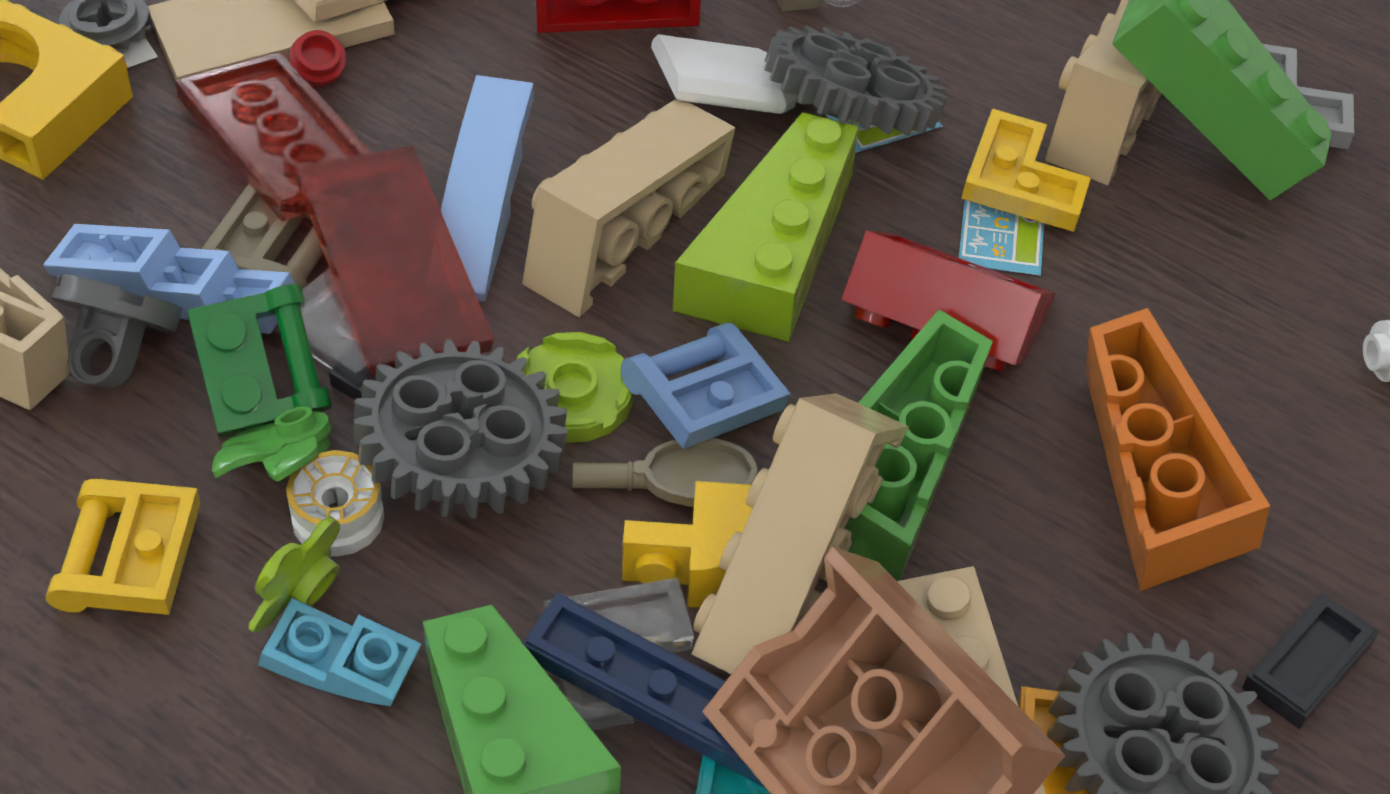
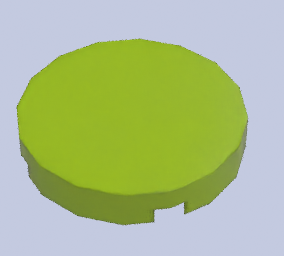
M584 332L555 333L542 338V345L534 347L530 352L528 346L518 355L517 359L522 357L527 359L526 376L543 371L546 374L544 389L559 390L558 407L566 408L567 410L565 428L568 431L566 443L589 442L613 432L627 419L635 401V394H632L627 389L622 379L621 363L624 358L616 352V346L605 338Z

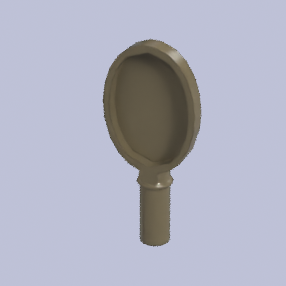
M711 438L682 449L676 440H672L655 447L647 454L644 461H628V463L573 462L572 488L627 489L628 491H632V489H648L656 497L667 502L694 507L695 481L752 485L757 476V464L752 455L744 448L728 441Z

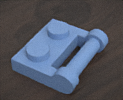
M730 322L710 328L707 336L651 357L641 353L624 359L621 363V375L627 389L632 394L642 395L682 449L784 410L791 394L740 330ZM712 360L720 362L668 381L666 378Z

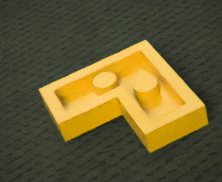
M992 109L967 176L961 199L1074 232L1091 177L1036 161L1047 124Z

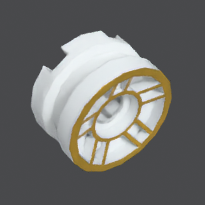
M339 450L322 452L290 474L286 492L294 534L301 544L309 538L317 524L329 516L334 517L340 523V532L330 548L331 556L337 557L356 553L370 545L381 532L385 517L381 499L380 483L374 484L371 481L372 465H360L359 455ZM337 503L338 507L330 508L328 505Z

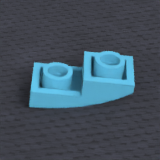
M292 598L261 652L258 666L328 693L363 702L391 706L420 650L421 643L359 614L352 626Z

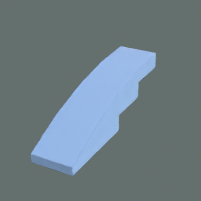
M476 75L448 175L425 284L426 293L486 301L511 216L510 197L522 160V138L534 101L533 83Z
M74 224L43 264L48 274L57 278L58 274L84 277L119 286L123 291L142 297L146 294L183 308L180 318L189 320L188 309L260 294L275 287L295 284L289 272L239 269L230 251L180 248L168 229ZM276 315L257 319L260 333L270 334L277 324Z

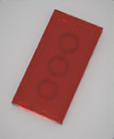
M281 52L176 80L178 99L281 222L389 188V171L303 76L291 66L290 62Z
M414 146L297 166V185L371 377L376 376V366L378 364L395 368L396 353L399 351L408 354L413 359L419 358L421 343H426L435 354L443 353L445 341L450 339L455 344L458 352H466L472 341L479 342L480 353L491 351L494 337Z

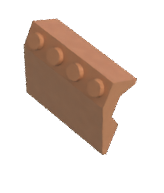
M833 546L824 557L828 587L793 631L753 646L702 711L770 794H1034L1066 756L879 562Z

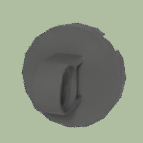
M58 274L51 297L56 302L80 310L69 348L68 364L70 372L77 380L101 389L119 387L130 377L136 363L145 328L175 334L183 308L146 294L142 297L123 291L119 286L69 274ZM108 342L113 352L112 362L104 373L96 376L91 369V356L100 344Z

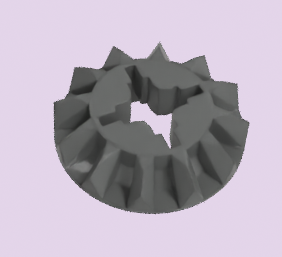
M72 0L62 10L58 24L66 25L74 32L101 45H109L114 49L119 48L128 51L130 41L145 39V28L151 24V20L144 0ZM109 16V25L102 27V23H105V17Z

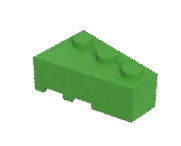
M492 604L423 621L427 665L465 794H620L621 766Z

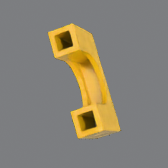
M0 0V62L19 64L34 70L19 87L0 102V159L44 180L133 98L127 64L124 55L113 47L101 45L74 32L66 25L56 24L30 12L23 5Z

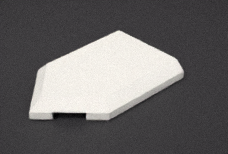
M660 34L652 41L651 48L678 101L778 114L785 113L795 107L799 95L782 92V84L769 79L771 73L764 70L767 52L759 48Z

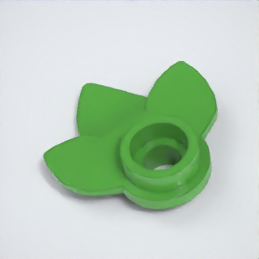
M303 406L281 413L272 424H263L238 432L227 439L221 445L222 449L216 453L212 464L214 477L218 478L246 464L263 462L269 477L275 481H280L329 448L331 442L328 434L332 429L330 419L324 412L312 411L310 407Z

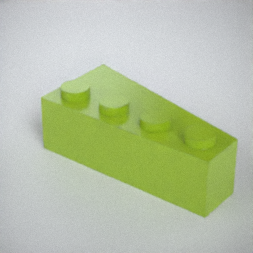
M802 112L675 262L673 311L719 324L730 322L738 329L789 342L852 177L859 126Z

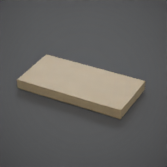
M169 0L147 6L151 25L180 92L289 63L292 44L297 38L312 30H322L332 34L344 48L395 34L393 18L384 2L318 22H314L294 0Z

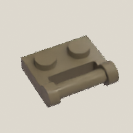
M257 172L202 249L230 251L239 269L289 272L295 284L302 286L304 294L308 289L306 279L337 234H344L355 219V213L350 204L341 198ZM304 217L316 220L287 265L274 262Z

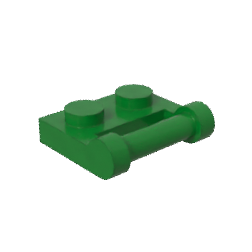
M300 284L283 285L264 293L187 310L218 437L238 433L263 424H272L277 416L292 408L305 406L310 407L312 411L319 412L332 408L328 389L320 387L300 309L306 304ZM276 315L295 390L294 395L281 399L276 397L257 322L259 318Z

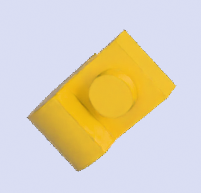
M695 481L693 525L625 520L622 580L638 581L645 585L657 587L668 584L688 585L687 607H701L709 594H717L726 573L725 570L719 567L723 551L736 531L743 532L753 508L746 505L751 484Z

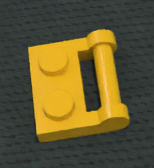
M89 479L84 481L77 498V506L81 511L61 572L55 574L50 580L46 593L48 604L60 611L78 613L86 607L169 615L201 504L197 488L106 479ZM116 512L121 513L103 574L102 576L89 575L106 520Z

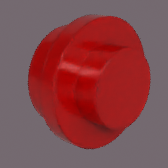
M312 30L297 38L292 44L289 64L294 75L304 83L324 86L335 82L343 74L346 66V52L343 45L332 34L322 30Z

